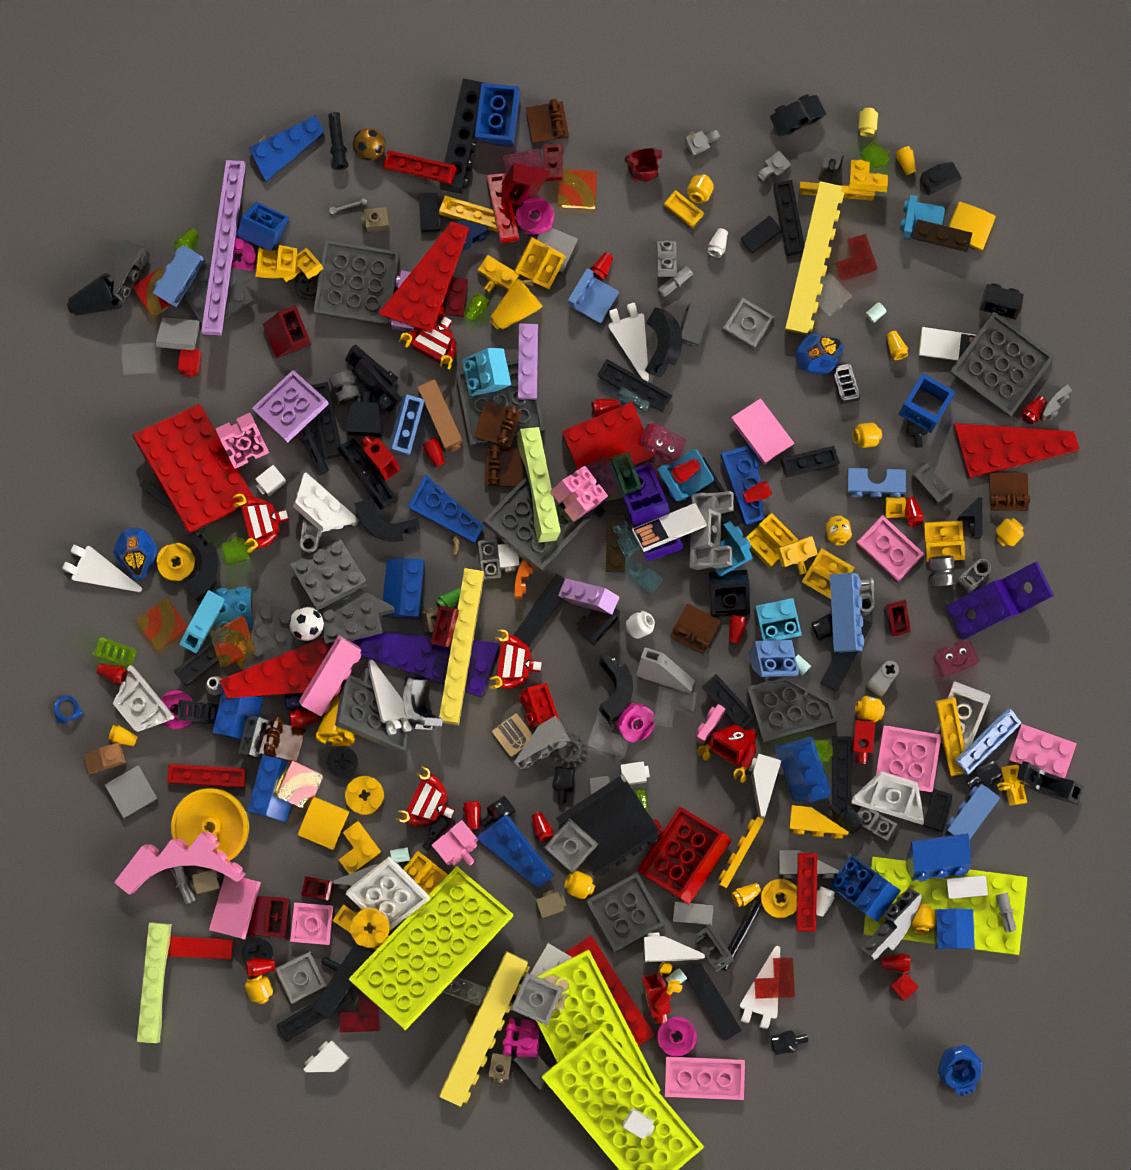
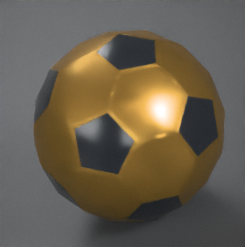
M366 127L360 129L355 134L352 146L359 158L365 161H372L378 159L383 154L386 142L379 130Z

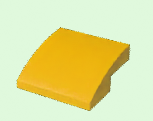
M958 202L948 227L972 232L969 246L981 251L985 246L996 216L975 206Z
M531 237L515 268V272L531 279L536 284L550 289L566 255Z
M279 245L277 251H269L259 247L255 277L284 278L295 275L297 248Z
M772 513L746 537L751 544L749 549L768 568L772 567L779 560L777 548L798 541Z
M962 520L923 522L927 562H929L930 557L952 555L954 560H965Z
M821 548L803 578L802 583L831 599L830 575L852 573L855 567Z
M313 797L298 836L334 850L350 811Z
M419 851L415 853L403 869L428 895L448 876L446 872Z

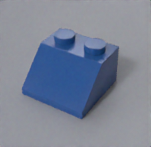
M256 202L243 215L237 236L247 242L258 245L264 250L271 251L278 243L290 217Z
M935 909V950L975 949L973 909Z

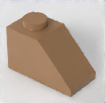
M119 743L104 746L83 755L88 774L126 764L122 746Z

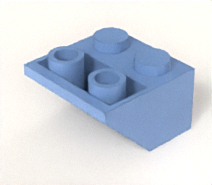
M792 640L754 642L749 655L752 669L761 677L799 675Z

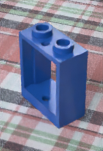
M922 373L898 415L932 433L954 396L955 391ZM919 388L944 401L937 415L911 402Z

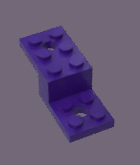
M651 463L616 474L625 496L623 499L633 528L670 513L667 500ZM636 483H643L640 486H634ZM677 538L643 553L646 560L650 561L682 550L683 545L680 538Z
M1034 562L1003 579L990 582L946 605L962 640H966L997 623L1007 621L1054 597V594L1038 562ZM1026 582H1029L1032 585V591L1030 593L1026 592L1024 589V585ZM970 609L976 613L973 620L967 615Z

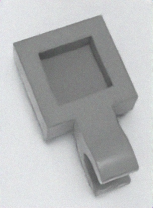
M717 130L705 136L703 131L686 137L684 140L691 156L708 150L710 148L708 143L718 140L720 135Z
M778 151L765 161L766 167L759 172L758 177L762 182L772 174L777 178L790 168L791 164Z

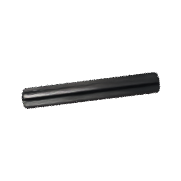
M753 900L727 948L733 959L762 907V903L757 900ZM731 963L722 968V970L727 971Z

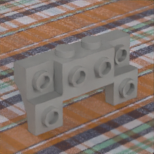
M733 492L698 493L692 495V504L696 503L707 526L691 533L690 568L701 570L710 567L719 569L732 566V547L728 545L720 547L721 514L733 511Z

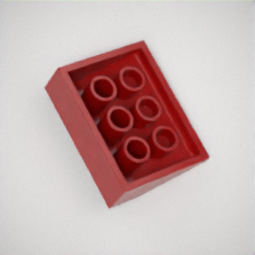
M633 402L562 431V437L577 470L590 462L606 457L611 461L617 474L654 458Z
M679 807L637 871L689 905L732 840L721 830L684 808Z

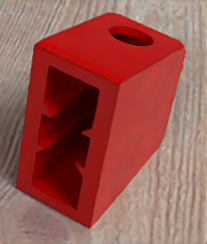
M368 435L361 441L364 445L363 450L385 481L401 470L395 457L379 438L373 440Z
M853 719L852 751L856 752L855 763L867 764L868 753H873L874 721ZM865 739V746L860 747V740Z

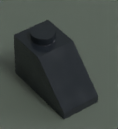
M953 162L938 164L922 172L920 181L928 195L962 179Z

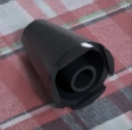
M102 274L68 299L69 303H67L69 312L78 316L120 309L122 305H119V300L113 295L114 281L110 282L108 277H111L110 274Z

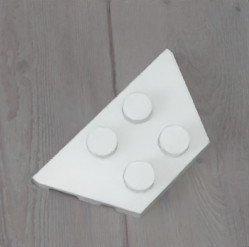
M306 472L304 473L293 506L300 514L321 532L329 531L330 529H341L344 525L352 524V526H356L360 520L310 475Z
M130 665L127 669L129 671L125 682L122 681L119 693L113 702V705L135 731L139 732L174 719L175 716L138 671Z
M881 771L852 797L853 804L921 825L924 824L917 782Z

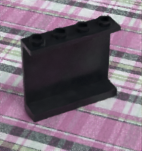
M623 774L556 818L559 824H565L570 818L599 844L586 858L594 870V877L598 874L601 877L611 871L609 867L614 864L618 867L627 861L626 856L629 854L635 856L643 850L641 846L646 843L650 846L659 840L657 836L661 834V831Z

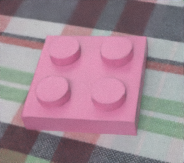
M718 704L716 708H711L707 714L708 721L706 724L702 723L696 731L697 742L703 746L724 715L725 708Z
M294 902L290 942L330 945L334 906Z

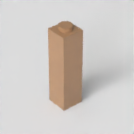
M435 379L418 386L419 394L425 400L424 405L445 451L450 450V452H454L460 449L461 445H463V440Z

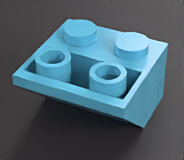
M486 348L462 359L469 396L499 391L511 385L504 349Z
M793 598L755 606L757 624L763 641L784 640L802 636Z

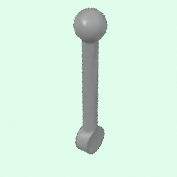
M362 198L359 202L338 208L331 207L329 212L331 215H335L341 210L358 205L365 206L367 200Z

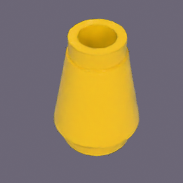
M909 146L895 151L897 155L895 157L906 175L917 172L913 150Z
M897 331L889 332L886 337L891 357L894 360L905 358L908 355V347Z
M113 725L108 740H111V743L134 747L138 736L120 725Z
M755 883L735 889L731 896L737 907H744L761 894L762 891L760 886Z

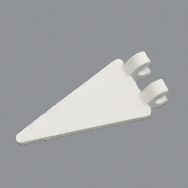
M635 303L627 305L630 317L622 320L619 318L617 308L610 310L609 315L612 321L608 325L610 331L640 377L649 381V374L645 371L648 361L644 314H638Z
M73 545L71 553L81 557L77 567L68 562H65L62 567L64 571L73 574L72 579L74 581L134 592L142 591V588L90 546H87L84 550L77 545Z
M369 660L368 667L381 722L386 723L387 733L389 735L396 734V730L401 727L404 732L411 731L412 726L406 717L403 699L373 660Z
M779 946L773 949L740 1004V1008L744 1009L741 1022L748 1024L752 1012L763 1015L760 1028L766 1030L769 1027L771 1018H777Z

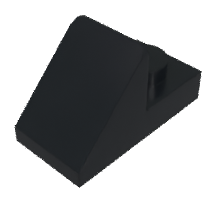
M978 497L957 518L958 520H972V522H969V533H972V539H980L983 535L981 497Z

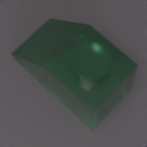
M628 451L608 457L624 495L642 488Z

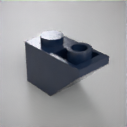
M465 220L456 222L470 229L462 252L468 250L471 244L484 241L487 235H489V229L485 225Z

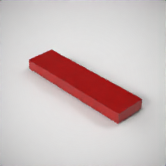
M390 150L387 152L382 167L384 170L451 185L457 169L452 164Z
M505 173L487 175V183L500 243L519 241L512 204L501 201L502 181L506 176Z
M169 764L167 783L245 789L247 769Z
M798 853L796 931L816 932L818 853Z
M171 936L167 956L232 959L233 940Z

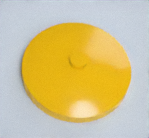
M216 788L197 790L183 798L176 807L171 821L172 838L183 839L187 842V847L190 848L200 833L211 832L217 837L216 841L220 843L216 850L224 852L230 861L241 852L246 844L249 834L247 813L239 800L224 790Z

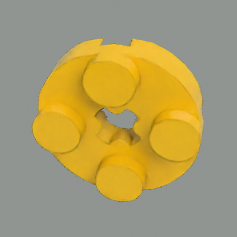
M184 544L166 545L158 553L157 567L161 575L167 580L182 582L195 569L196 559L193 552ZM180 558V566L173 567L172 559Z
M369 776L357 777L347 786L345 792L346 803L354 812L360 815L373 814L384 801V790L375 778ZM363 790H365L366 793H370V796L367 797L366 801H364L363 798H359V795L362 794Z
M776 879L769 882L763 888L761 903L764 910L770 916L786 918L796 911L797 887L791 881ZM783 893L786 901L785 903L780 902L778 904L775 895Z
M371 907L360 910L354 916L350 925V932L355 942L367 948L377 947L385 942L390 931L388 917L378 909ZM368 923H371L372 926L376 927V929H373L372 933H369L368 930H365V927L368 925Z

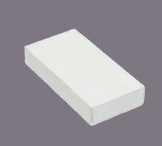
M986 876L946 879L948 899L988 895Z

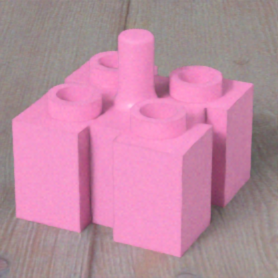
M251 413L237 418L238 423L232 426L228 422L215 428L234 469L248 463L247 458L251 456L257 459L269 453Z
M585 466L577 470L573 475L563 479L550 491L559 503H564L566 506L564 510L573 522L582 517L586 512L588 513L608 497L599 484L595 485L596 479Z
M461 820L449 832L433 843L432 847L448 866L450 864L456 865L462 858L471 866L475 860L469 853L477 847L476 842L478 840Z

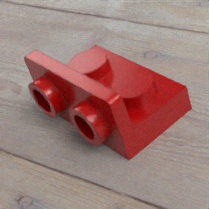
M547 683L532 686L520 692V702L524 706L526 720L530 724L531 729L538 727L554 716L559 719Z

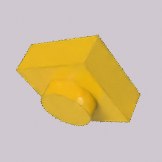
M886 497V518L905 517V497Z

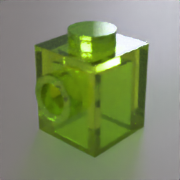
M234 537L229 539V542L222 544L228 565L251 559L249 554L253 552H247L251 546L249 544L244 545L246 542L244 538Z
M814 740L820 760L828 761L829 756H833V746L829 745V740Z

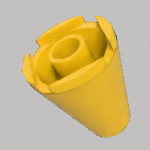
M518 279L513 283L492 313V320L490 322L497 330L499 328L504 330L537 312L543 305L529 291L526 285Z
M340 691L330 701L331 706L327 713L324 714L316 733V739L326 744V741L332 742V746L349 747L352 743L354 744V733L335 725Z

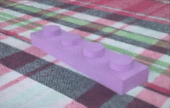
M519 324L518 399L537 400L538 324Z

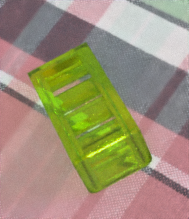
M99 637L93 655L129 667L130 665L132 666L137 649L104 637ZM104 643H107V647L103 654L101 653L102 647ZM111 646H115L112 656H108ZM119 648H121V655L119 659H116ZM126 651H130L127 661H123Z

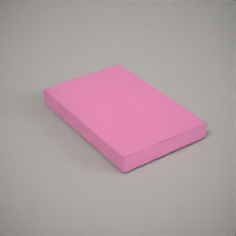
M761 398L730 419L763 464H766L794 445L792 439Z
M883 515L856 542L861 549L897 582L924 556V553Z
M225 875L209 930L245 939L261 882L246 878L236 882Z

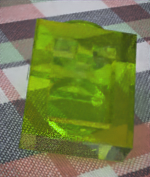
M873 140L861 152L860 156L870 162V165L877 170L880 166H886L890 161L889 156L891 152L889 150L885 151Z

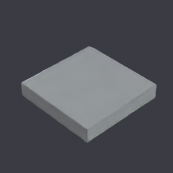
M551 228L539 234L537 240L566 255L558 271L563 274L578 238Z
M742 297L722 330L755 349L772 323L774 316Z
M162 317L156 339V347L194 350L200 321Z
M139 765L105 784L124 819L158 800Z
M569 818L546 844L544 849L573 873L599 844Z
M311 952L275 968L291 1004L327 987Z
M526 972L511 1010L548 1025L563 988Z

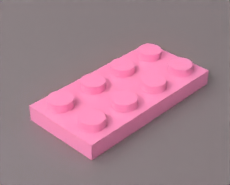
M666 1057L665 1097L744 1100L745 1060Z

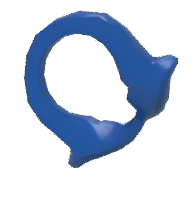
M62 696L54 704V711L57 717L56 723H67L69 720L77 719L84 713V711L80 710L77 700L72 696ZM63 700H70L74 704L73 714L70 718L65 717L59 711V705Z

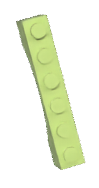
M539 427L520 429L517 443L530 483L538 543L556 541L561 531L554 497L550 492L552 488Z
M151 922L148 926L137 1042H160L163 985L172 924Z

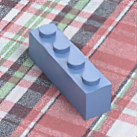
M855 573L830 575L834 652L863 651L864 636L861 632L863 617L860 614L862 598L859 596L861 579Z

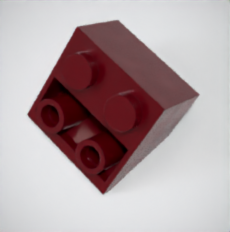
M514 162L502 181L501 201L516 205L522 204L525 200L539 192L550 174V170Z
M296 305L278 312L263 323L276 359L312 345Z
M257 896L247 935L286 938L290 899Z

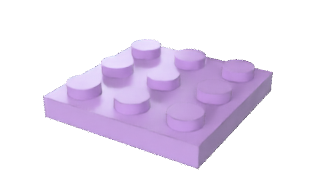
M292 370L252 409L288 443L329 403L300 375Z

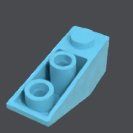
M209 590L207 591L179 645L194 653L199 651L225 601L224 598Z

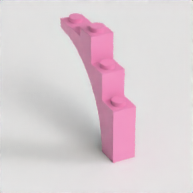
M203 832L200 833L190 848L187 847V842L181 838L171 839L161 854L158 853L159 850L151 844L143 845L114 883L130 895L156 873L176 866L195 865L211 868L225 874L236 882L242 880L245 873L239 864L230 862L224 852L216 850L220 843L216 841L217 837L214 834Z

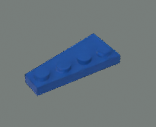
M315 115L249 147L265 182L324 134V130Z
M749 445L721 453L720 457L744 525L747 526L763 521L762 500L746 503L742 496L743 492L760 482L757 455Z
M425 474L408 505V509L475 544L484 526Z
M507 814L477 836L481 843L537 888L554 876Z

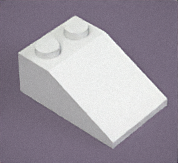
M954 681L948 698L954 697L956 700L966 749L974 740L990 695ZM938 722L934 734L941 735V743H943L940 724Z
M758 754L757 758H753L749 771H752L751 779L758 817L764 819L781 760Z
M648 933L647 937L643 939L645 963L703 960L705 958L703 953L665 936H660V933Z

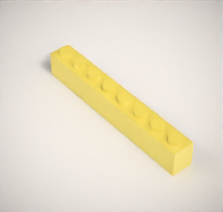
M821 181L819 183L785 331L801 335H807L808 331L812 332L814 320H811L812 313L817 312L819 304L815 300L817 294L821 295L823 287L820 279L821 276L825 277L827 265H824L825 258L830 257L832 248L828 247L829 241L834 239L836 231L833 228L834 221L838 222L840 214L837 206L838 203L842 204L844 192H841L842 186Z
M464 569L458 604L459 612L453 633L439 717L443 718L442 723L459 726L484 571Z
M508 951L505 952L439 1093V1097L460 1107L463 1103H467L471 1095L468 1092L471 1084L475 1086L479 1078V1074H477L479 1067H484L488 1057L485 1054L488 1048H493L496 1041L494 1035L496 1031L500 1032L505 1022L502 1018L505 1012L509 1013L513 1005L510 1002L513 994L516 996L520 989L519 981L529 971L530 967L527 966V960Z

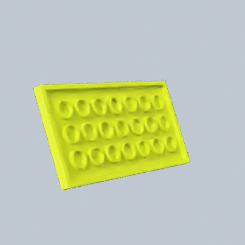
M872 857L871 869L901 890L890 906L908 888H911L921 894L920 904L930 905L931 909H973L974 950L1019 955L1028 877L969 869L968 873L961 876L950 875L941 879L936 877L925 881H911L906 861ZM986 876L987 896L948 899L946 879ZM1008 892L1011 909H1014L1012 913L1016 925L1015 931L1005 932L1001 915L998 914L1000 910L995 895ZM865 914L863 935L872 936L886 922V919L882 916L877 922ZM910 926L902 940L935 944L934 930L927 935L917 934Z
M456 866L429 894V900L403 921L385 942L349 978V981L401 1028L406 1030L512 919L513 913Z
M589 949L537 976L541 979L548 975L560 977L555 985L560 980L568 982L567 990L564 991L563 988L561 992L563 998L565 996L563 1010L560 1006L556 1005L555 1007H558L559 1010L554 1009L548 1025L537 1021L557 1062L603 1025L658 1092L661 1091Z
M603 1025L542 1075L544 1081L619 1170H678L704 1148L703 1144ZM632 1107L654 1121L653 1125L655 1127L649 1137L646 1135L644 1140L623 1128L622 1123Z

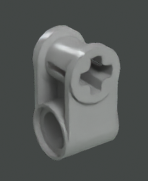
M304 517L300 547L305 555H309L318 550L322 532ZM307 542L314 543L311 549L304 548Z
M979 559L956 580V583H960L967 590V594L973 592L991 571L989 561ZM977 565H984L986 572L979 573L976 568Z
M870 577L869 580H861V588H859V596L862 598V602L866 601L870 604L869 609L860 608V614L864 616L872 612L875 604L873 577Z
M885 662L871 677L865 687L881 698L899 672L896 662ZM885 666H892V672L894 673L886 674L887 669Z

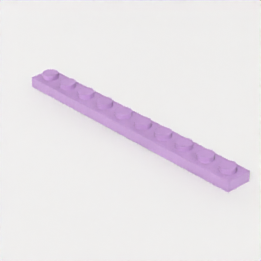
M226 160L201 331L203 335H222L245 174V161Z

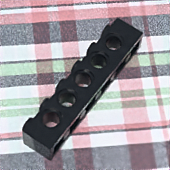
M464 78L462 80L444 163L455 165L462 172L454 175L451 185L440 183V190L462 194L463 188L467 189L469 178L466 175L467 171H471L473 160H470L471 153H475L476 149L474 138L481 84L484 82ZM472 98L477 100L475 104H469L467 101ZM466 116H471L473 118V120L470 122H466L463 119ZM468 134L469 137L463 140L460 138V135ZM459 151L465 152V155L463 157H457L456 153Z

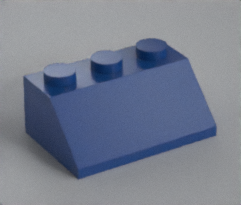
M481 84L475 138L495 146L514 147L521 95L519 86Z
M400 558L387 560L383 601L392 605L395 613L381 617L420 620L425 569L423 559Z
M222 691L213 733L218 736L241 740L247 716L259 717L264 696L227 699L224 691Z
M813 737L775 747L794 801L814 802L830 797L831 788Z
M262 755L247 810L249 813L283 822L288 821L292 803L288 802V799L296 790L300 774L293 777L281 788L291 762Z
M968 833L911 841L906 858L911 881H925L936 877L941 879L950 875L961 876L968 873L971 865Z

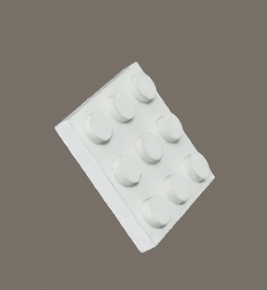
M390 856L346 891V894L361 909L376 908L385 914L390 923V930L429 900V895Z

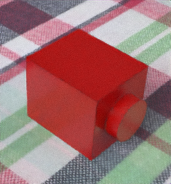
M180 349L178 371L180 374H183V377L193 378L194 375L199 376L202 357L200 349Z
M903 973L889 986L902 1001H905L919 988L907 973Z

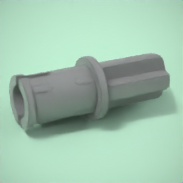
M685 266L677 273V277H670L667 282L658 288L659 293L666 297L677 287L680 288L681 284L693 275L692 271Z
M183 866L173 867L171 871L177 883L176 888L180 889L186 904L194 902L195 897L189 885L190 880H188Z
M1008 892L995 895L1000 910L998 914L1001 915L1005 932L1015 931L1016 925L1012 913L1014 909H1011Z

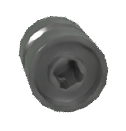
M343 371L329 378L332 390H336L334 396L338 405L347 404L360 398L357 386L353 385L355 379L352 371Z
M941 555L929 558V568L933 571L930 574L932 586H946L956 583L955 572L952 571V568L955 567L954 556Z

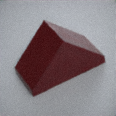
M906 600L887 604L884 611L892 637L911 632Z
M305 876L301 895L331 902L334 889L333 881Z

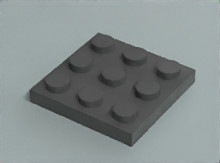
M341 539L290 564L291 570L317 611L368 585Z
M638 873L586 900L614 953L666 924Z

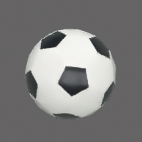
M311 607L297 609L289 620L291 633L302 641L316 639L321 634L324 626L321 614Z

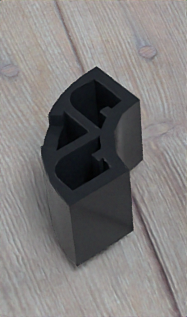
M806 94L796 102L776 108L775 113L770 116V119L778 135L785 136L791 135L803 127L815 124L827 114L817 95L809 96V94Z

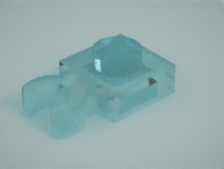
M621 387L618 393L620 402L625 405L633 402V405L645 412L650 406L648 401Z
M621 521L619 523L622 529H620L619 525L613 526V531L619 535L620 538L616 541L624 556L628 557L641 547L633 532L629 531L627 521Z
M635 562L634 565L639 568L638 572H633L629 569L628 573L632 577H639L637 584L652 595L664 579L649 567L644 571L642 565L639 562Z

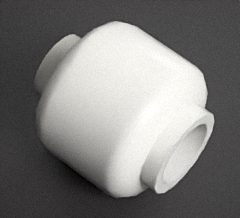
M639 611L630 615L626 620L627 633L636 639L649 635L654 629V618L645 611Z

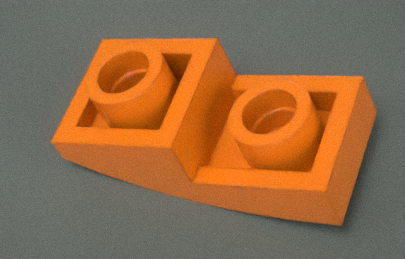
M525 559L522 560L516 576L515 600L523 599L522 594H526V583L522 582V580H529V574H533L532 565Z

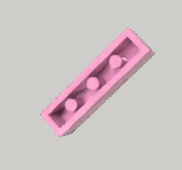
M338 635L300 698L301 706L319 716L327 713L333 696L336 697L339 694L341 683L349 677L351 673L350 668L353 663L356 664L361 657V649L357 645Z

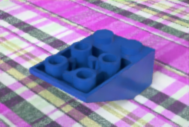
M851 855L829 885L877 922L901 891L853 855Z

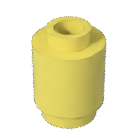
M864 108L859 112L858 131H860L859 134L861 136L872 137L877 131L878 113L873 108Z

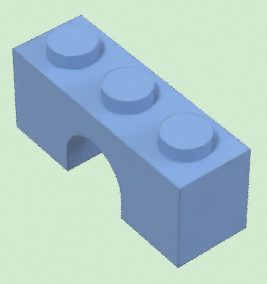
M848 468L846 494H851V497L859 498L863 497V495H870L871 498H881L882 495L901 497L906 492V470L887 469L885 480L880 484L872 483L869 480L868 469Z

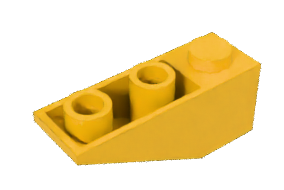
M792 805L790 808L788 830H792L793 834L804 835V832H811L812 836L824 837V834H829L834 839H843V836L848 835V831L812 807Z

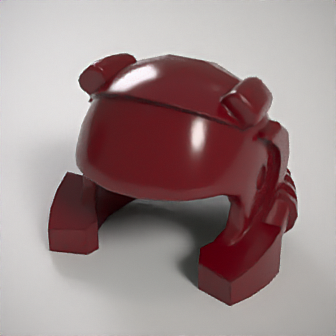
M655 147L634 150L625 157L628 171L634 182H638V180L648 182L659 175L658 159L662 158V151L655 149Z

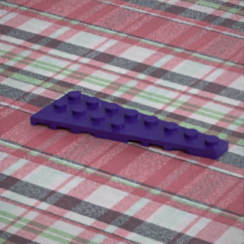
M383 632L382 634L350 641L361 649L362 657L445 685L451 645L449 648L430 643L432 636ZM473 640L465 687L466 693L478 697L482 696L500 643Z

